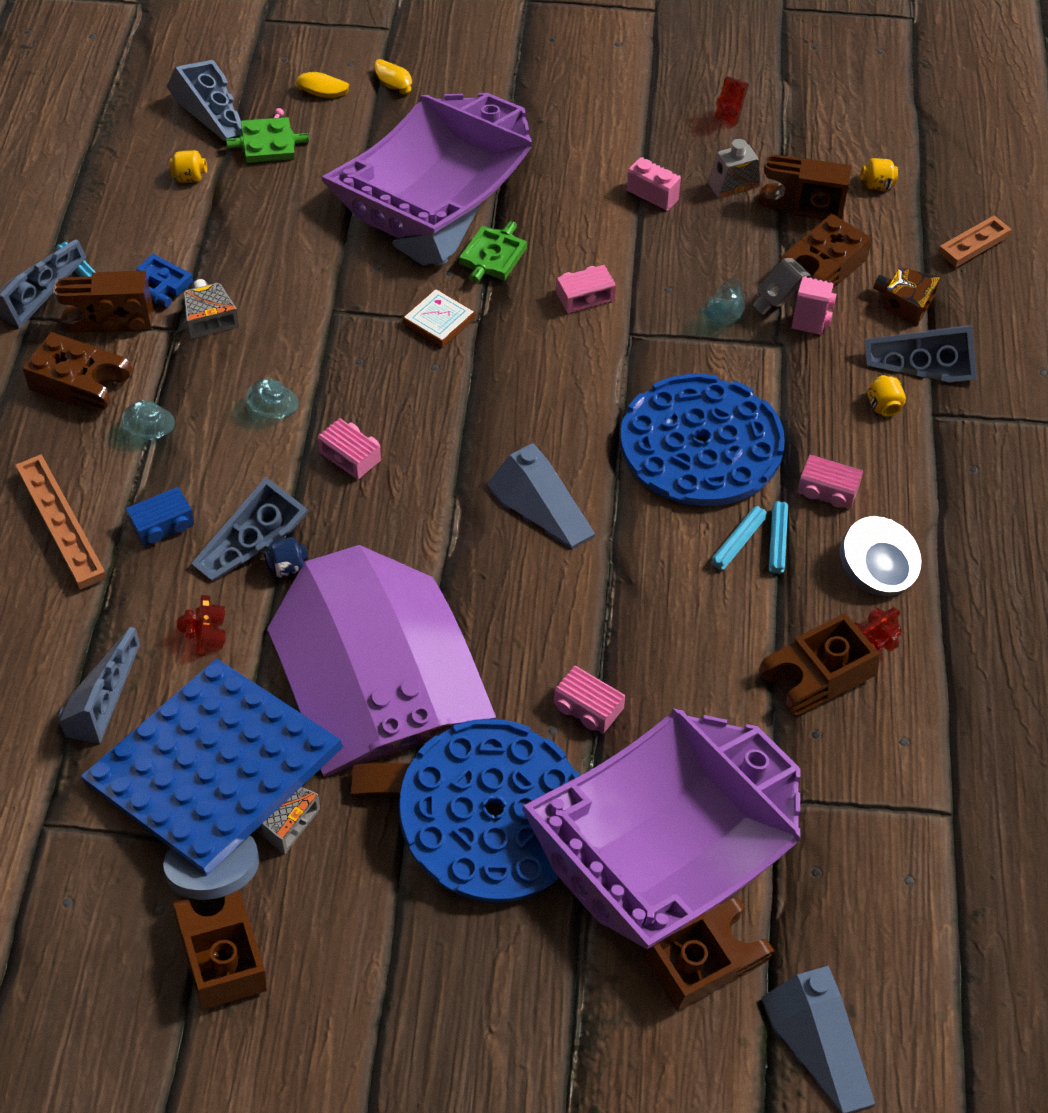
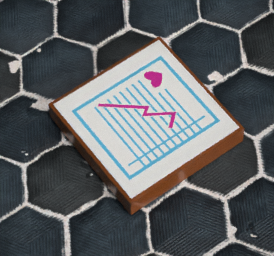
M435 288L402 318L404 325L443 348L476 318L474 310Z

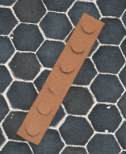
M42 454L16 464L18 474L79 589L81 590L106 579V573Z

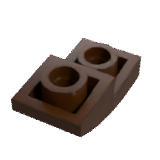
M365 763L353 765L351 795L355 798L385 795L389 799L399 798L401 786L410 763Z

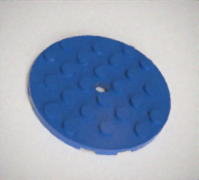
M684 374L654 383L650 390L644 394L639 393L630 403L628 411L622 420L620 445L624 460L631 472L642 484L667 499L695 506L731 504L760 491L776 474L781 464L785 442L781 421L773 407L766 400L762 401L753 394V389L735 380L733 383L718 380L716 375ZM704 436L709 440L703 444V441L697 440L696 437Z
M477 719L456 724L452 729L431 738L418 751V754L406 771L401 786L398 809L399 822L405 843L415 861L428 876L439 885L459 896L489 903L514 902L541 893L560 879L552 869L522 809L523 805L579 777L580 774L578 771L575 772L566 758V753L549 738L545 739L537 733L530 731L531 728L523 724L502 719ZM491 802L497 803L501 806L502 813L494 817L487 812L485 806Z

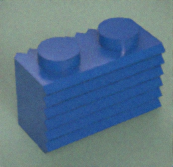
M179 487L126 508L129 523L142 546H146L147 543H157L163 537L183 532L189 526L195 524L191 507Z

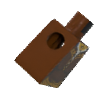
M899 268L893 279L878 275L873 289L885 293L882 305L884 309L918 326L936 295L940 277L911 269Z

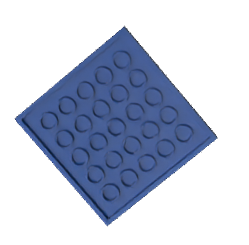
M216 658L88 769L81 778L84 784L204 874L208 875L343 748L341 739Z

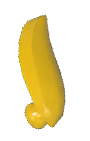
M381 59L376 60L375 71L385 87L399 89V93L402 95L410 93L412 79L406 69Z
M319 72L302 73L296 79V86L300 91L303 89L310 94L323 98L340 97L347 94L349 90V83Z

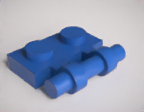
M155 254L149 256L136 268L137 271L146 270L148 284L152 283L157 286L154 289L149 287L152 303L156 305L161 304L168 307L172 299L166 295L171 293L178 296L193 282L191 273Z

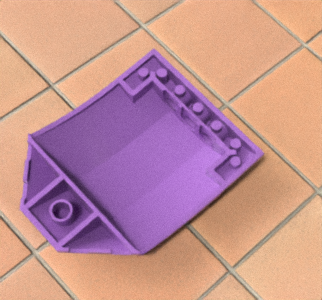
M478 93V97L463 98V94H444V99L420 95L418 103L389 134L361 155L322 176V181L352 211L356 218L392 236L402 238L404 236L436 233L486 200L506 181L532 147V141L529 136L525 108L489 93Z
M361 545L304 562L302 569L297 574L267 631L273 641L300 713L341 739L343 748L320 769L323 777L352 768L355 764H364L427 743L435 735L438 736L452 729L456 724L477 719H496L466 641L433 577Z
M673 708L667 717L622 751L583 775L523 805L522 810L538 838L552 869L600 924L613 929L648 949L682 929L704 912L708 913L733 896L769 868L799 841L798 815L800 813V793L798 792V781L800 779V768L758 726L746 724L745 728L728 725L725 719L707 715L700 719L687 716L683 710Z

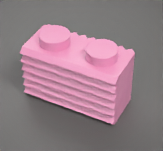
M643 157L639 158L628 169L627 191L667 211L679 200L680 176L673 174L668 169H664V167L660 168V165L656 166V163L652 164V161Z
M605 265L589 266L585 270L575 273L567 272L556 278V293L568 314L571 312L575 313L581 309L584 310L585 308L589 309L595 305L608 304L610 301L613 302L615 300L616 284Z
M802 277L797 295L792 329L822 335L824 327H830L833 312H829L828 309L834 308L837 295L832 293V282L828 283L827 281H818L811 277Z
M340 418L334 421L333 425L330 424L329 428H326L317 437L320 454H323L324 457H327L336 466L343 468L344 471H347L356 480L360 479L381 461L378 441L371 436L367 438L360 433L355 424H348Z
M809 455L800 478L798 493L800 495L803 494L809 499H819L826 503L830 502L835 507L851 509L860 486L863 470Z
M573 666L569 674L555 688L554 704L563 714L574 715L588 729L599 730L603 734L624 709L625 695L579 667Z

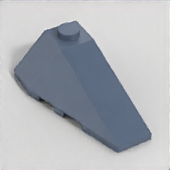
M214 60L175 67L166 87L178 104L224 141H226V138H240L242 133L241 120L238 112L233 108L232 94L228 93L226 87L228 84L227 79Z
M481 204L436 233L404 236L397 238L392 243L395 248L422 265H442L448 262V257L457 250Z
M76 239L6 281L0 287V318L20 329L53 294L55 282L58 279L68 277L86 258L80 242Z
M971 325L864 339L867 366L946 382L977 379Z
M534 443L510 454L488 481L487 488L503 507L508 510L512 508L523 515V519L531 523L533 521L545 529L546 534L568 548L574 549L595 538L594 531L554 468Z
M265 477L191 564L214 582L266 549L271 542L280 540L289 534L309 510Z
M129 627L71 694L66 707L63 706L61 708L58 721L62 726L65 737L97 744L101 743L140 646L136 628Z
M829 966L797 974L761 997L773 1031L780 1039L783 1038L794 1052L793 1056L800 1064H804L816 1079L818 1087L839 1113H854L875 1106L844 1003Z

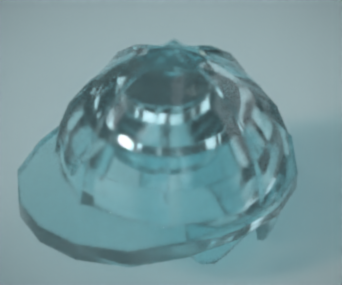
M735 278L727 280L718 289L714 297L708 298V308H701V311L710 323L731 325L741 318L745 308L740 281Z
M272 378L256 381L247 390L248 415L256 421L265 418L278 420L281 417L294 414L298 409L299 400L290 389L286 388L281 381Z
M139 400L130 405L121 416L124 437L135 445H140L149 439L158 440L160 437L173 431L175 425L173 415L158 406L154 401Z

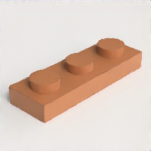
M992 216L942 244L938 253L954 267H958L1010 237L1012 229L996 216Z

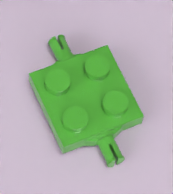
M289 117L241 121L242 133L240 138H226L227 149L242 148L245 153L246 163L295 159V144L309 143L308 132L293 133L290 128Z
M508 221L503 230L491 229L483 225L459 257L460 265L474 269L473 273L469 276L471 282L479 283L484 274L506 280L527 249V241L512 235L517 229L515 222Z

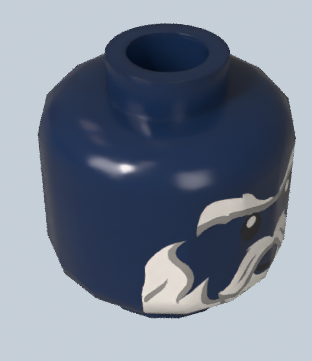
M294 537L273 541L268 545V550L264 551L269 573L274 572L279 578L299 573L304 565V561H308L305 545H299Z

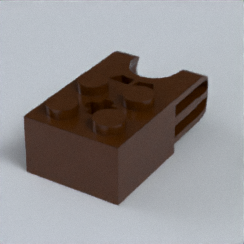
M770 155L764 162V173L767 178L780 183L766 184L760 191L759 201L766 208L792 211L794 216L824 220L830 214H833L842 219L852 165Z
M830 214L786 251L780 258V262L783 258H793L804 270L812 275V279L822 280L823 282L827 281L828 283L832 282L833 286L839 285L868 259L872 237L837 216Z
M146 270L93 272L92 277L61 278L53 285V294L58 303L72 305L65 308L61 315L62 327L67 332L152 330L153 303Z
M50 332L25 364L23 372L28 388L31 391L74 406L78 403L104 411L111 401L107 389L101 384L107 381L125 382L133 373V369L129 361L120 355Z
M844 613L795 638L794 643L764 658L760 664L759 673L769 683L783 679H791L799 683V685L788 692L786 700L788 711L792 715L797 716L878 675L880 654L848 615Z
M240 890L224 896L225 904L223 909L213 916L206 917L197 914L192 909L188 899L173 903L177 926L201 1010L267 991L265 969Z
M734 897L718 905L708 913L704 912L682 929L652 947L644 949L642 956L677 1011L762 966L774 953V949L765 939L754 943H742L732 935L730 926L740 919L742 911L745 909L740 898Z

